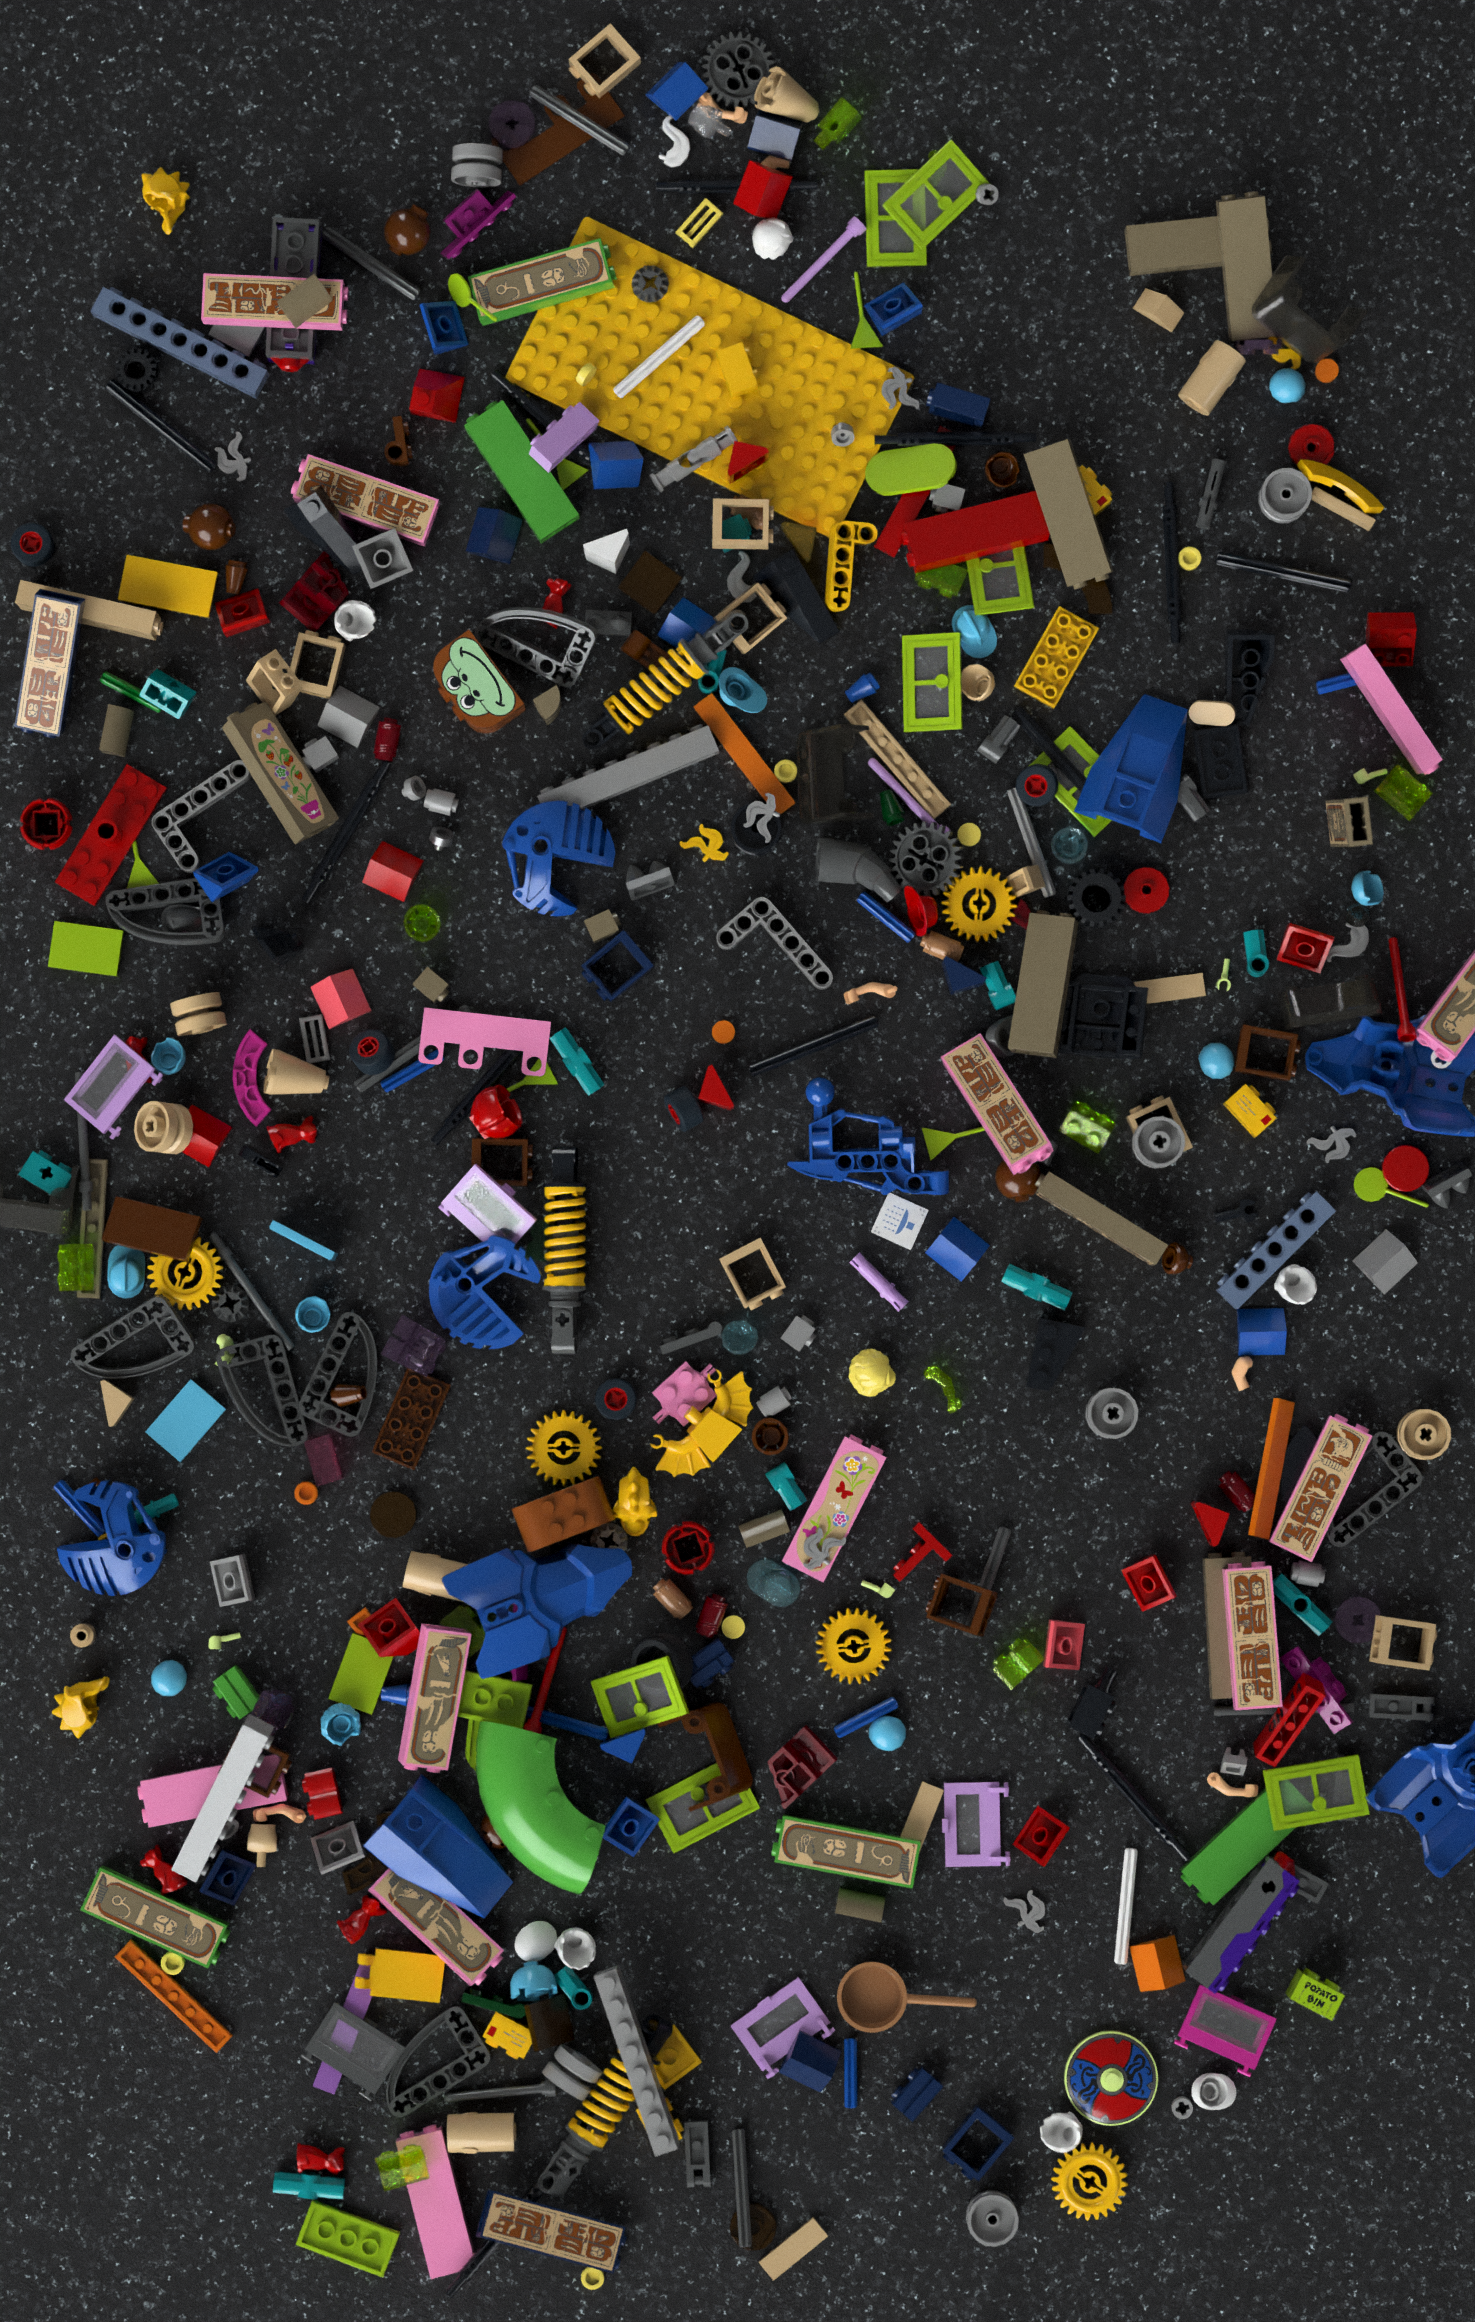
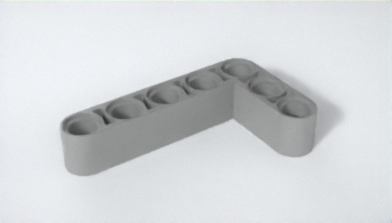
M242 760L232 762L153 816L152 826L183 871L193 873V871L199 869L200 859L179 827L250 779L251 774ZM239 766L246 768V773L243 777H236L234 775L235 769ZM219 779L227 781V786L223 790L215 788V783ZM200 792H206L208 795L204 803L196 802V796ZM180 805L188 806V813L184 816L177 815V808ZM161 818H168L169 825L165 829H159L157 826L158 820ZM174 837L182 839V844L178 848H172L170 845V841ZM187 856H193L195 859L194 865L191 867H184L183 860Z
M765 897L755 899L717 933L716 940L718 946L729 950L761 924L817 989H826L832 983L833 975L829 968L772 902ZM763 902L767 904V913L758 914L756 912L755 906L758 903ZM748 918L751 926L748 929H741L738 926L739 919ZM780 920L784 927L781 931L775 932L770 927L771 922ZM723 933H730L733 936V941L727 945L723 944L720 941V936ZM788 938H796L799 942L798 947L795 949L787 948L785 942ZM810 955L814 959L812 966H803L800 961L802 956ZM818 973H826L829 981L826 984H819L816 981Z

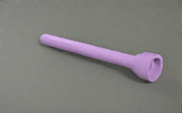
M853 216L847 222V230L781 296V300L784 303L789 302L852 237L861 236L867 230L858 218Z
M871 758L868 761L869 766L922 821H928L929 827L932 822H936L875 758ZM946 826L944 833L951 830Z

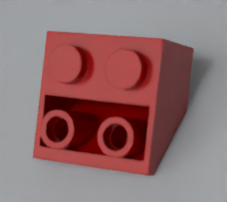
M1414 612L1367 614L1366 645L1380 666H1413L1417 631Z

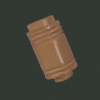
M741 494L740 497H737V496L735 495L733 499H750V498H748V497H746L745 495ZM729 507L732 509L731 515L741 514L743 519H748L751 527L756 530H763V507Z
M932 930L929 934L926 933L920 942V946L923 947L922 952L942 960L947 956L958 962L964 949L961 942Z
M662 1578L653 1587L655 1598L674 1618L677 1617L681 1620L692 1610V1602L670 1578L666 1581Z

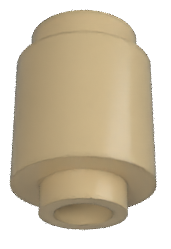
M88 1623L76 1625L70 1633L72 1643L77 1647L91 1645L96 1639L95 1628ZM80 1631L86 1634L84 1640H81L78 1636Z

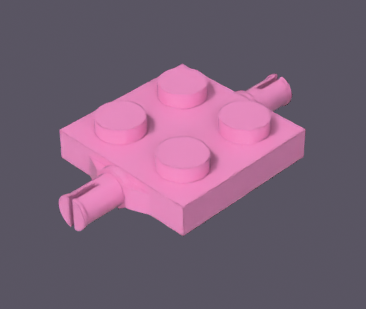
M684 1361L651 1392L660 1401L662 1409L653 1416L654 1420L660 1424L670 1415L676 1418L684 1427L689 1422L684 1417V1414L691 1406H694L700 1412L717 1396L706 1380L708 1373L712 1375L716 1369L709 1363L701 1372H698Z

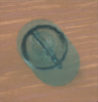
M760 1560L749 1568L747 1583L750 1589L770 1604L777 1607H786L798 1598L800 1593L798 1579L779 1564L771 1560Z

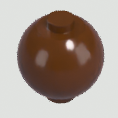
M413 204L410 209L402 208L392 213L384 227L385 239L390 244L389 249L399 256L402 253L411 255L421 251L427 245L430 238V225L426 220L429 213L416 204Z
M217 504L201 505L191 515L186 514L183 519V531L189 533L191 540L197 546L206 550L222 548L235 535L236 525L233 523L230 513Z
M1003 1160L998 1165L995 1173L997 1188L1005 1197L1015 1199L1016 1203L1029 1201V1197L1033 1196L1038 1189L1035 1183L1041 1175V1170L1035 1162L1031 1164L1027 1171L1023 1173L1018 1172L1013 1175Z

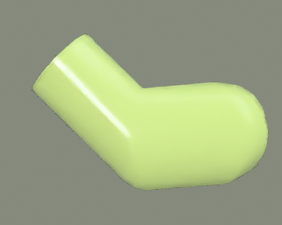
M221 1334L217 1337L216 1342L220 1349L234 1345L230 1336ZM224 1351L225 1355L221 1359L229 1364L235 1353L229 1355L227 1351Z

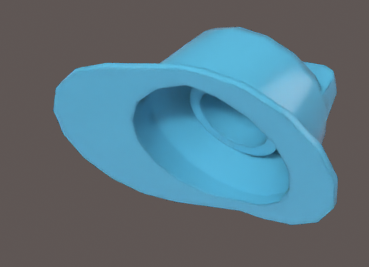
M973 605L963 606L955 612L952 617V628L954 632L961 633V647L973 658H984L990 655L997 645V636L987 615L975 616Z
M728 667L722 671L719 676V692L722 700L727 705L738 707L749 713H757L765 708L767 705L765 691L743 670L736 667Z
M117 1245L110 1252L107 1280L110 1290L116 1296L125 1299L132 1298L142 1290L145 1281V1256L142 1251Z

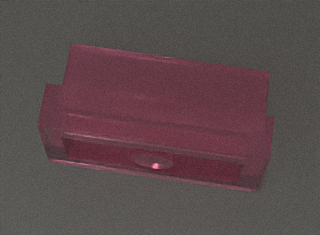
M331 1434L304 1442L317 1486L344 1479Z

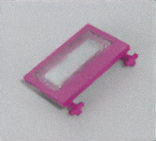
M1200 1984L1178 2033V2036L1181 2038L1180 2040L1175 2039L1174 2044L1187 2049L1188 2044L1185 2041H1191L1244 2065L1243 2068L1238 2067L1237 2072L1250 2077L1251 2072H1248V2069L1255 2070L1277 2019L1245 2005V2000L1234 1995L1227 1997L1219 1992L1214 1994Z

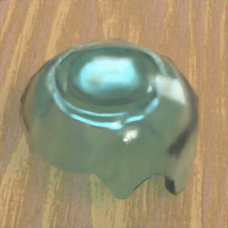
M745 1320L730 1322L725 1326L721 1334L723 1346L734 1355L747 1354L754 1349L758 1341L756 1327L751 1326Z

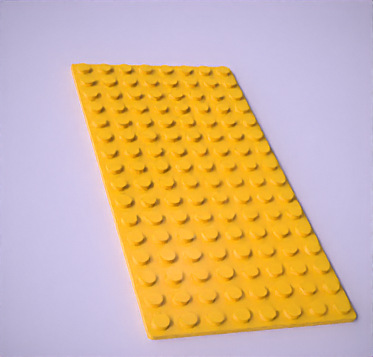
M585 217L569 247L601 238L603 245L608 244L611 258H608L609 267L614 266L617 279L613 280L615 288L538 310L505 378L512 384L516 383L520 388L565 410L570 405L574 407L581 402L599 420L598 426L629 441H633L635 444L670 461L690 449H695L698 444L708 437L716 436L728 425L738 442L766 447L769 451V460L734 483L729 484L727 472L734 445L732 444L722 450V454L703 463L693 472L740 495L743 494L750 499H769V506H774L773 511L829 538L831 527L835 523L845 520L865 480L866 466L871 458L878 453L882 445L874 444V435H887L902 404L899 401L900 388L893 393L896 398V405L891 410L889 409L890 404L881 393L883 383L888 379H895L893 373L888 372V369L897 366L862 349H850L851 344L592 218ZM655 265L663 269L668 277V290L660 300L645 302L634 294L632 278L636 271L643 266ZM643 277L646 282L645 289L652 287L658 290L654 284L655 278L649 280ZM697 315L705 322L703 328L623 398H619L614 393L613 389L690 320ZM743 342L744 348L749 347L753 360L749 362L752 369H757L760 382H757V390L731 398L716 356V351ZM591 363L597 368V371L591 381L583 387L576 382V377L585 364ZM899 368V370L905 375V379L912 378L913 382L914 376L911 373ZM912 382L906 383V384H907V391H906V393L908 392V390H909V388H910ZM839 422L849 424L854 429V441L848 446L840 447L832 442L831 429ZM688 458L683 460L681 463L682 467H691Z

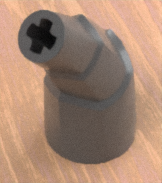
M818 838L815 868L816 881L843 884L860 883L869 890H874L886 902H889L902 890L891 874V869L871 851L870 846L832 838Z

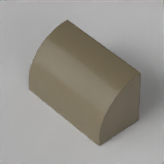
M313 274L279 299L277 303L296 329L333 300L316 275Z
M557 685L533 699L536 709L547 725L558 717L561 710L562 702Z
M108 704L99 748L102 753L126 756L134 711Z
M782 1509L738 1525L746 1548L790 1532Z
M839 1887L835 1913L881 1922L885 1897Z

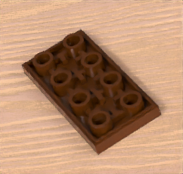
M116 1196L101 1239L107 1243L188 1262L202 1218Z
M408 1367L372 1453L415 1470L451 1384Z

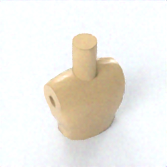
M251 1824L248 1833L247 1850L257 1853L256 1867H266V1853L277 1851L276 1825Z

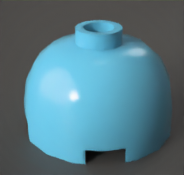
M536 1961L524 1963V1967L518 1969L513 1974L510 1982L511 1999L517 1997L518 2001L540 2000L539 1996L548 1993L549 1997H552L558 1992L555 1975L549 1968L538 1965Z

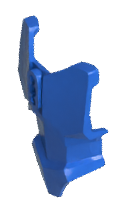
M1424 1014L1419 1019L1410 1020V1023L1416 1029L1426 1015ZM1363 1015L1353 1032L1334 1039L1312 1042L1305 1054L1307 1070L1329 1084L1340 1095L1354 1093L1362 1089L1386 1098L1387 1105L1394 1113L1401 1116L1403 1125L1415 1131L1453 1136H1475V1117L1462 1102L1465 1080L1475 1070V1033H1473L1459 1054L1446 1068L1435 1067L1431 1061V1055L1434 1050L1429 1046H1423L1417 1039L1411 1042H1400L1397 1035L1399 1025L1374 1022L1367 1015ZM1438 1057L1436 1058V1061H1442L1444 1064L1446 1063V1061L1441 1060ZM1426 1083H1432L1433 1087L1426 1086ZM1454 1087L1456 1091L1452 1092L1448 1088Z
M567 1542L558 1552L538 1558L521 1550L512 1551L509 1548H505L442 1577V1583L448 1595L475 1608L485 1631V1637L475 1663L480 1678L485 1679L549 1656L552 1648L558 1644L564 1626L581 1616L596 1617L605 1608L616 1591L632 1576L631 1559L621 1548H596ZM511 1604L517 1605L518 1609L515 1613L508 1611ZM491 1612L496 1615V1619L493 1622L487 1619V1615Z
M1475 1720L1470 1726V1731L1450 1745L1429 1743L1426 1746H1414L1383 1775L1365 1797L1376 1811L1393 1812L1403 1815L1413 1825L1420 1835L1425 1865L1438 1878L1446 1875L1453 1866L1475 1847ZM1433 1797L1438 1798L1439 1802L1437 1805L1432 1804ZM1418 1812L1423 1813L1420 1821L1415 1819V1815Z

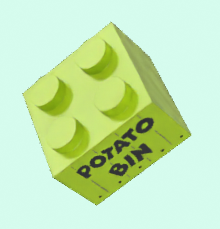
M1305 1968L1304 1971L1297 1969L1285 1994L1291 2000L1333 2020L1345 1996L1340 1991L1341 1987L1329 1979H1326L1325 1982L1319 1980L1320 1976L1308 1968Z

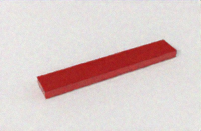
M940 425V427H939V429H938L937 432H952V431H950V430H948V429H946V428H944V427H942V426ZM949 445L946 447H948L953 452L956 445ZM931 490L902 494L874 546L876 549L895 558L902 545L900 532H903L904 523L916 520Z

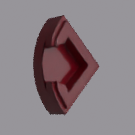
M1020 899L1017 908L1012 912L1015 914V917H1009L1008 919L1027 930L1029 914L1031 912L1026 902Z

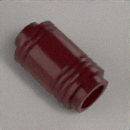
M384 718L383 722L379 721L373 751L375 759L393 762V757L396 758L401 725L397 724L398 720Z
M1236 1471L1224 1473L1219 1478L1221 1483L1218 1487H1220L1239 1511L1242 1510L1245 1513L1253 1507L1256 1494H1254Z
M715 1593L712 1596H706L695 1626L697 1627V1633L709 1638H714V1635L718 1634L728 1603L724 1602L725 1597Z

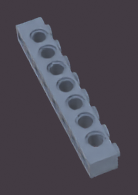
M110 287V289L102 288L91 309L94 317L257 399L269 376L264 364L257 360H254L252 363L244 359L246 356L233 349L230 352L224 349L225 345L215 339L212 342L205 339V335L196 329L189 331L183 328L184 324L174 318L171 321L163 317L164 314L154 308L148 310L142 307L143 303L131 297L128 300L122 297L123 293L113 287ZM123 305L125 306L124 313L120 315L115 314V307ZM143 315L146 317V321L142 325L134 323L137 316ZM158 326L166 327V332L163 335L155 334V329ZM184 336L187 338L184 345L177 346L175 344L178 337ZM199 347L207 348V353L204 356L196 355V350ZM220 357L228 359L227 364L223 367L216 365V361ZM245 367L248 369V374L245 377H238L236 375L239 368Z

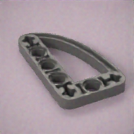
M512 607L496 611L488 615L477 626L474 637L480 645L564 687L573 686L579 679L598 636L596 629L592 625L559 612L533 607ZM508 619H533L556 624L576 633L562 660L493 624ZM485 629L489 631V636L486 639L483 638L482 633ZM588 631L590 638L585 642L584 646L579 645L584 637L581 633ZM496 635H499L498 639L495 641V644H493L492 642L495 640L494 637ZM502 639H508L512 643L510 650H504L501 647L500 642ZM523 649L530 650L533 656L532 660H524L521 656V651ZM573 650L580 651L583 655L582 661L577 662L573 660L571 652ZM550 660L553 664V670H544L541 664L542 661ZM558 666H561L559 670L560 672L557 675H555L554 673L558 669ZM567 671H570V672H571L570 676H571L572 678H570L569 680H566V679H565V674H563V673H566Z
M196 878L110 892L106 897L107 909L115 923L128 933L148 941L172 945H201L220 942L225 936L221 898L211 902ZM194 885H197L198 888L200 889V890H198V891H199V894H198V895H196V889H195ZM184 886L192 889L191 894L187 897L179 895L180 889ZM160 890L169 892V896L165 900H158L156 895ZM139 893L144 894L146 900L143 903L136 904L133 901L135 895ZM126 896H129V901L131 905L127 904ZM115 898H119L120 901H123L119 902L118 907H115L113 904V902H115ZM199 901L203 932L177 933L153 930L131 922L121 913ZM210 904L217 906V911L213 915L205 913V908ZM210 921H214L216 929L219 930L216 931L215 936H212L210 932L212 931Z
M155 1295L78 1343L71 1351V1359L79 1369L96 1377L109 1379L129 1378L154 1372L186 1357L193 1351L195 1339L169 1300L163 1295ZM154 1301H156L157 1303L162 1302L164 1304L162 1307V1311H160V1309L154 1310L151 1313L153 1318H151L148 1310L153 1308V1306L155 1305ZM136 1312L143 1313L145 1322L137 1324L133 1320V1314ZM167 1320H175L178 1328L175 1331H169L165 1327ZM153 1322L157 1324L174 1349L173 1352L155 1360L127 1367H105L91 1362ZM115 1325H123L126 1328V1334L124 1336L116 1335L114 1332ZM181 1330L183 1331L180 1335L181 1339L184 1342L188 1340L190 1343L188 1349L179 1347L181 1340L178 1336L176 1339H173V1336L177 1335ZM96 1337H104L107 1340V1346L105 1348L97 1347L95 1344ZM89 1342L92 1350L86 1354L85 1359L83 1357L78 1358V1349L81 1352L89 1348L87 1344Z
M345 1312L339 1317L298 1403V1410L303 1416L348 1437L356 1436L363 1427L372 1402L377 1376L375 1341L370 1328L357 1314ZM352 1316L355 1326H350L346 1332L351 1333L350 1337L348 1338L343 1333H337L338 1328L343 1330L345 1327V1323L342 1322L343 1319ZM358 1329L363 1336L367 1351V1376L365 1383L367 1397L361 1400L355 1417L323 1402ZM339 1336L345 1340V1347L342 1350H336L332 1346V1341L335 1337ZM329 1357L335 1361V1368L332 1371H326L322 1367V1362L325 1358ZM319 1378L325 1382V1389L322 1392H316L312 1388V1383L315 1379ZM310 1391L313 1395L321 1396L319 1401L315 1398L312 1403L315 1410H309L306 1413L305 1407L302 1404L303 1402H309L311 1396H307V1392ZM330 1409L336 1413V1420L333 1423L324 1421L323 1414L326 1410ZM341 1414L345 1415L343 1421H355L356 1431L351 1430L348 1433L347 1427L340 1424V1429L335 1427L340 1421Z
M268 1335L220 1349L216 1355V1362L221 1377L235 1406L250 1426L261 1436L275 1444L288 1447L303 1444L308 1437L303 1415L298 1410L299 1400L281 1338L276 1335ZM269 1339L274 1343L277 1342V1347L274 1348L275 1355L281 1354V1357H276L270 1361L268 1356H273L271 1349L266 1348ZM246 1345H251L255 1348L256 1354L253 1358H247L244 1355L243 1349ZM238 1347V1354L242 1361L238 1362V1357L231 1359L230 1364H227V1361H222L221 1357L225 1355L224 1351H227L229 1355L237 1353L235 1348ZM264 1359L285 1436L272 1431L253 1413L235 1382L231 1367ZM275 1361H279L284 1365L282 1374L277 1375L272 1371V1364ZM280 1384H287L290 1387V1394L287 1397L279 1395L278 1387ZM287 1406H292L296 1409V1417L294 1419H287L285 1417L284 1410ZM299 1420L300 1424L295 1425L297 1432H302L299 1442H297L296 1438H291L294 1429L293 1426L288 1428L287 1423H294Z
M1382 1431L1372 1435L1362 1459L1374 1449L1396 1477L1335 1526L1332 1519L1325 1535L1333 1546L1343 1547L1414 1491L1422 1482L1420 1471L1387 1432ZM1378 1436L1388 1439L1385 1443L1389 1448L1395 1447L1386 1457L1383 1455L1384 1452H1387L1383 1446L1377 1447L1376 1445L1378 1443ZM1395 1453L1400 1454L1403 1458L1402 1464L1398 1467L1393 1466L1390 1462L1391 1456ZM1408 1472L1410 1474L1416 1473L1417 1476L1414 1478L1416 1483H1407L1405 1487L1408 1490L1404 1492L1403 1487L1396 1481L1400 1479L1401 1483H1403L1408 1478L1406 1475ZM1391 1486H1396L1400 1494L1398 1498L1392 1500L1387 1496V1489ZM1372 1501H1378L1381 1504L1382 1508L1378 1514H1372L1369 1511V1504ZM1355 1515L1361 1516L1364 1521L1363 1526L1359 1529H1355L1351 1525V1519ZM1346 1523L1348 1529L1354 1532V1534L1350 1536V1533L1347 1532L1343 1535L1344 1541L1342 1543L1340 1541L1335 1542L1334 1538L1336 1536L1334 1532H1343L1346 1528L1342 1525Z
M454 2005L431 2020L411 2039L395 2062L386 2088L387 2104L394 2116L404 2117L484 2068L489 2063L491 2058L490 2051L462 2007ZM451 2011H455V2013L460 2012L462 2014L459 2018L461 2023L464 2024L465 2021L468 2023L458 2032L455 2028H458L459 2024L456 2020H450L452 2016ZM446 2022L463 2049L464 2054L396 2095L397 2080L408 2058L431 2033ZM465 2030H470L474 2033L475 2039L471 2043H465L461 2038V2034ZM476 2051L480 2053L485 2052L484 2062L477 2060L472 2064L476 2068L471 2069L470 2063L465 2057L469 2056V2059L472 2060L476 2057ZM460 2062L466 2065L467 2071L464 2075L455 2074L453 2067L456 2063ZM437 2075H443L447 2080V2084L442 2088L434 2085L433 2080ZM418 2087L424 2088L427 2092V2096L423 2100H418L414 2097V2090ZM409 2093L411 2101L416 2105L411 2106V2102L404 2106L405 2111L395 2110L396 2101L399 2100L401 2103L406 2101L408 2097L405 2095Z

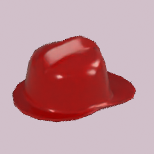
M907 885L905 886L904 894L908 920L915 934L922 937L926 934L927 929L935 925L938 920L937 903L928 895L919 896L912 886Z

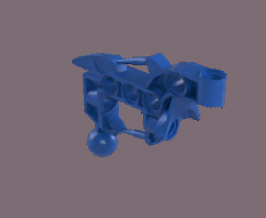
M818 1077L812 1079L807 1084L805 1090L806 1098L813 1104L814 1120L809 1123L810 1162L789 1161L787 1163L789 1167L810 1177L837 1182L844 1180L879 1191L883 1195H887L895 1189L911 1194H949V1170H915V1137H903L902 1126H895V1122L884 1115L879 1117L868 1114H855L846 1112L844 1108L828 1113L827 1105L833 1100L835 1094L832 1083L826 1078ZM845 1116L879 1123V1148L834 1149L832 1143L833 1126ZM893 1154L897 1157L898 1162L895 1165H889L886 1163L885 1157ZM842 1155L849 1156L851 1164L849 1166L841 1165L839 1157ZM864 1155H871L875 1163L867 1166L862 1162V1157ZM849 1172H883L886 1180L883 1185L847 1177ZM918 1177L922 1185L914 1188L909 1184V1179Z

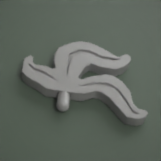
M897 367L889 368L888 372H892L895 379L886 380L881 390L882 396L890 404L889 409L891 410L895 407L896 398L893 393L900 388L899 401L906 406H914L918 410L920 406L919 401L906 393V383L912 382V378L905 379V375Z
M236 432V438L228 445L229 453L236 460H228L222 448L216 447L215 451L218 452L217 463L219 469L226 474H232L238 470L239 478H237V481L240 482L247 477L248 467L246 463L250 462L251 458L244 459L238 452V447L243 437L240 432Z
M766 793L765 796L768 797L767 804L761 801H754L749 804L746 809L747 823L743 826L745 828L751 827L755 822L756 815L765 814L758 821L757 829L765 837V843H769L772 837L766 824L771 820L772 816L779 817L780 813L775 811L774 795Z
M1331 1126L1330 1129L1333 1133L1329 1135L1327 1140L1311 1137L1306 1141V1144H1313L1317 1149L1327 1150L1335 1141L1336 1149L1326 1154L1325 1163H1329L1330 1159H1342L1348 1154L1350 1145L1345 1137L1350 1135L1354 1138L1356 1137L1353 1129L1341 1128L1336 1130L1335 1126Z
M818 1528V1532L809 1536L804 1542L805 1554L813 1558L808 1564L803 1563L804 1567L812 1570L820 1566L822 1562L829 1565L830 1561L826 1559L829 1548L844 1546L846 1538L844 1537L841 1540L836 1538L825 1539L822 1544V1552H820L816 1544L822 1539L823 1531L821 1528Z
M1029 1890L1027 1893V1899L1033 1906L1028 1914L1024 1900L1018 1898L1008 1900L1004 1897L1003 1902L1006 1906L1015 1907L1020 1910L1022 1920L1017 1923L1019 1927L1025 1924L1028 1929L1035 1933L1044 1930V1926L1039 1927L1035 1921L1045 1915V1905L1039 1898L1032 1895L1033 1890Z

